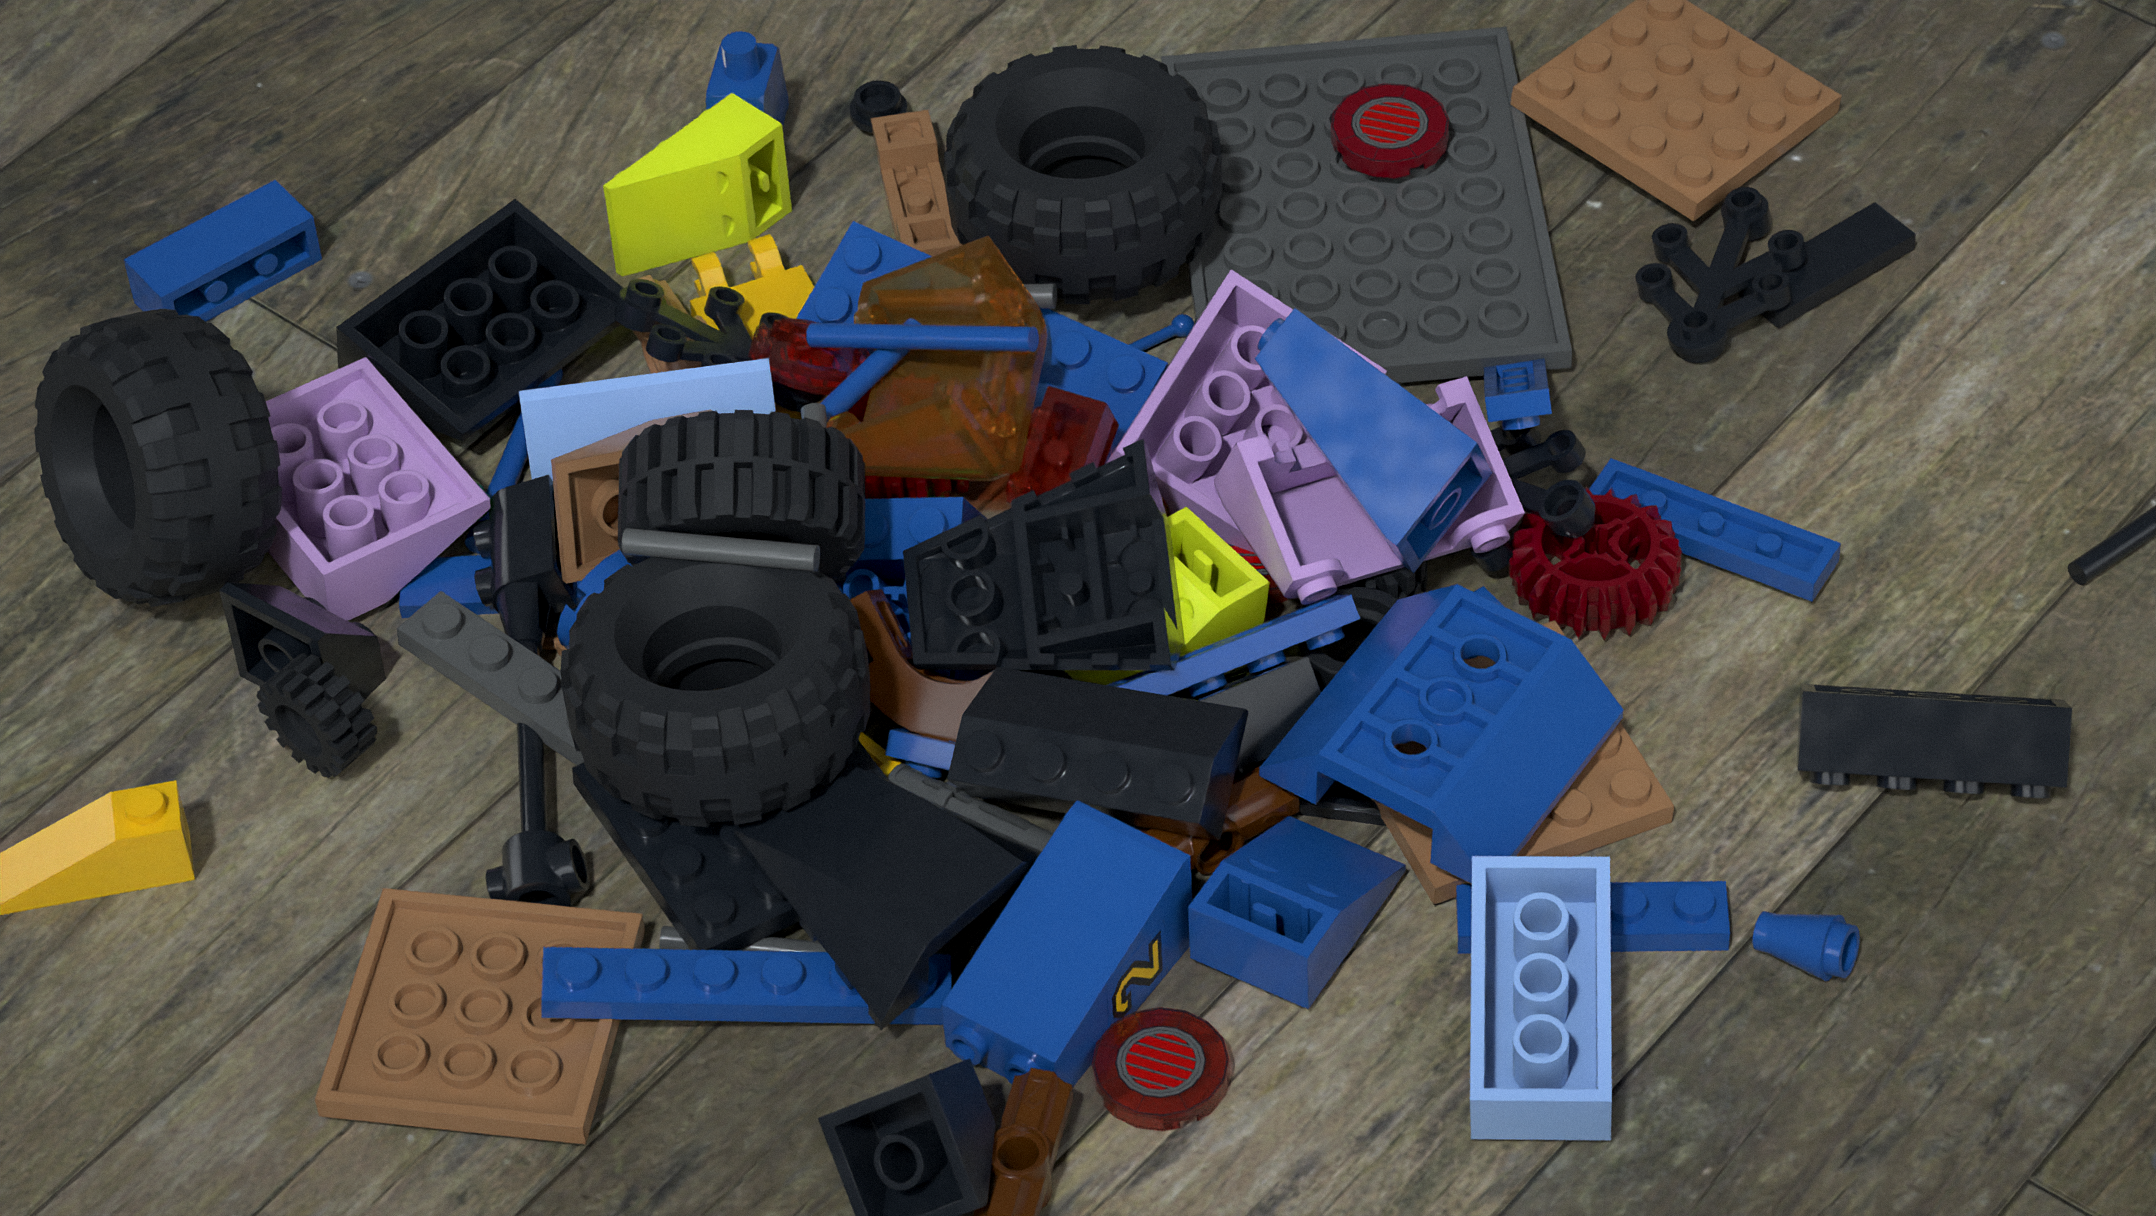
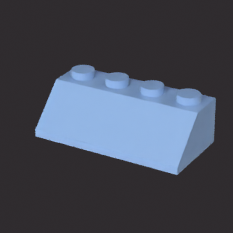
M769 358L519 391L531 477L535 479L549 475L552 481L551 459L650 420L709 409L717 410L718 413H735V410H753V413L770 414L771 411L776 412Z

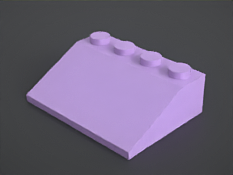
M1230 270L1106 463L1125 455L1124 447L1144 439L1148 447L1166 516L1168 517L1187 507L1226 543L1254 552L1223 507L1214 485L1215 477L1236 442L1266 434L1271 448L1275 441L1286 438L1290 447L1311 442L1312 440L1277 394L1255 360V357L1260 352L1257 346L1263 333L1276 319L1282 318L1285 321L1293 309L1235 271ZM1345 344L1347 347H1349L1359 356L1364 358L1366 361H1368L1382 373L1385 374L1387 372V370H1385L1372 360L1368 359L1352 347Z
M366 357L266 401L271 415L268 419L273 439L277 440L281 464L278 467L279 486L282 487L281 511L275 520V525L278 529L269 554L305 597L317 600L327 611L347 621L387 603L491 508L490 498Z

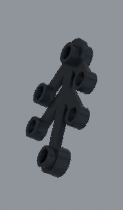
M1740 187L1734 189L1726 196L1725 202L1721 207L1724 231L1710 267L1690 248L1688 232L1683 225L1677 223L1664 224L1652 233V243L1656 258L1662 262L1670 263L1699 294L1694 308L1674 291L1675 287L1671 269L1667 265L1662 263L1647 264L1640 268L1635 275L1639 297L1645 302L1653 303L1671 322L1667 328L1669 344L1678 353L1679 357L1687 362L1703 363L1713 360L1723 352L1729 329L1767 310L1783 308L1791 300L1789 279L1781 270L1794 269L1805 262L1807 253L1804 237L1800 232L1782 230L1773 234L1768 240V252L1738 266L1747 241L1763 237L1772 226L1768 201L1755 188ZM1752 285V294L1722 307L1725 298Z
M634 279L629 282L628 287L621 289L614 317L621 325L638 332H650L646 351L653 358L664 362H677L679 360L702 362L700 367L751 360L749 354L754 343L740 318L745 299L736 290L717 286L709 291L704 312L715 321L719 329L717 330L668 305L663 297V288L652 281ZM772 312L765 313L761 316L756 339L762 345L768 347L770 353L777 350V348H794L791 342L796 325L792 319L785 315ZM755 346L753 347L751 352L753 360L769 358L768 355L758 351ZM769 361L771 376L774 378L772 379L774 402L779 406L791 411L801 412V408L804 405L818 403L826 397L825 394H827L829 386L812 385L811 388V384L794 380L782 374Z
M1501 425L1491 430L1490 432L1498 451L1506 449L1510 455L1502 460L1524 511L1542 517L1556 535L1578 538L1586 534L1595 522V503L1579 482L1563 480L1546 490L1517 480L1548 466H1551L1558 473H1568L1579 467L1585 458L1586 450L1576 435L1570 430H1559L1540 443L1541 434L1536 426L1517 430H1503ZM1509 540L1490 552L1475 553L1473 547H1470L1472 556L1484 570L1489 572L1504 568L1509 563V559L1512 558L1514 551ZM1456 551V552H1453V553H1450V554H1446V555H1453V554H1455V553H1457V552H1459V551Z

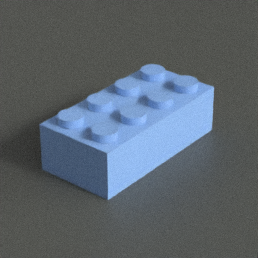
M1472 856L1471 1139L1611 1141L1610 857Z

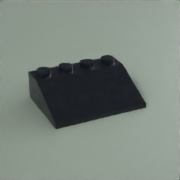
M514 199L336 327L338 369L366 357L427 427L463 442L520 399L519 391L536 388L618 327L620 323L615 319L614 311L619 293L624 287L517 199Z

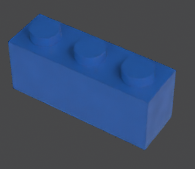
M274 180L125 258L124 264L134 303L142 311L171 309L176 310L178 315L199 316L206 322L322 260L313 216L282 185Z

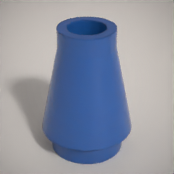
M1763 911L1756 921L1753 932L1754 950L1775 956L1824 981H1829L1833 976L1846 978L1854 967L1859 950V929L1856 925L1846 923L1842 915L1776 914Z

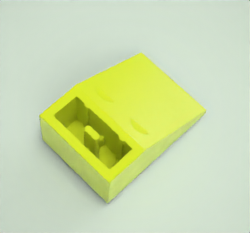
M731 93L604 184L603 189L616 273L623 277L745 244L747 241L758 237L792 211L782 123Z
M1184 507L1168 516L1184 635V644L1180 656L1263 624L1270 582L1189 508ZM1143 670L1064 671L1074 680L1108 685Z

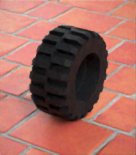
M716 410L699 412L698 416L686 418L681 415L669 418L664 425L653 424L645 428L640 435H635L623 450L622 456L619 459L618 546L622 552V536L626 528L819 545L820 572L829 578L831 576L839 578L847 573L851 566H854L864 550L865 462L863 455L850 438H846L840 430L832 426L824 428L819 421L806 417L801 420L790 418L787 413L771 411L770 414L753 413V410H735V413H718ZM623 554L632 566L647 559V556Z

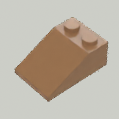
M709 409L682 415L686 418L698 416L699 412H707L713 410ZM681 415L650 420L551 459L562 580L566 584L582 581L603 559L620 549L618 546L619 459L622 456L623 450L633 437L640 435L645 428L653 424L664 425L667 419Z

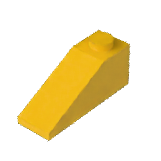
M177 781L109 792L1 852L0 915L195 880L190 831Z

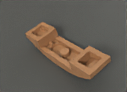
M929 110L871 118L884 193L896 240L935 258L964 254V244L959 243L951 226L945 183L939 164L937 141Z

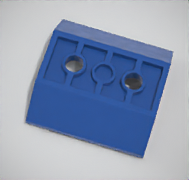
M1455 584L1398 599L1259 767V776L1315 805L1336 780L1433 829L1431 864L1472 884V856H1517L1623 719L1624 709L1570 638ZM1485 656L1496 664L1488 668H1474L1463 660ZM1415 741L1424 745L1427 750L1416 755L1401 753L1394 746Z

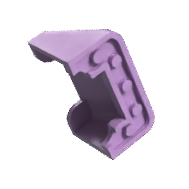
M1467 376L1438 384L1435 390L1439 401L1426 405L1478 443L1493 473L1424 561L1473 547L1475 553L1493 550L1510 539L1508 531L1517 524L1525 513ZM1266 434L1236 442L1214 479V485L1223 507L1284 597L1288 599L1299 598L1303 605L1313 604L1333 595L1339 586L1405 567L1313 441L1290 447L1286 438L1275 441L1271 448Z

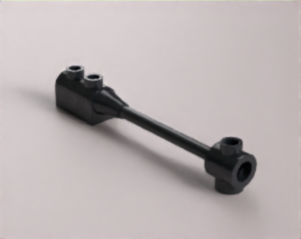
M549 475L511 485L497 491L490 499L489 519L473 524V536L476 547L483 559L490 558L491 566L475 571V585L480 600L486 607L493 605L494 609L499 613L506 635L538 656L543 648L549 615L562 612L566 604L571 609L577 607L576 582L566 584L562 580L554 487ZM519 722L517 723L521 832L510 837L504 843L502 848V866L486 871L487 890L491 899L570 907L571 894L589 888L590 880L587 862L579 843L575 839L565 841L561 836L547 830L543 740L531 727Z

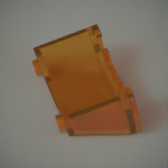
M989 235L863 282L858 300V309L854 314V324H903L907 319L913 318L921 323V325L1036 327L1039 333V344L1035 352L911 350L871 388L863 422H860L852 413L846 411L830 417L826 428L832 426L840 430L846 438H850L863 455L865 476L993 481L1018 472L1023 459L1046 350L1047 329L1042 312L1036 301Z

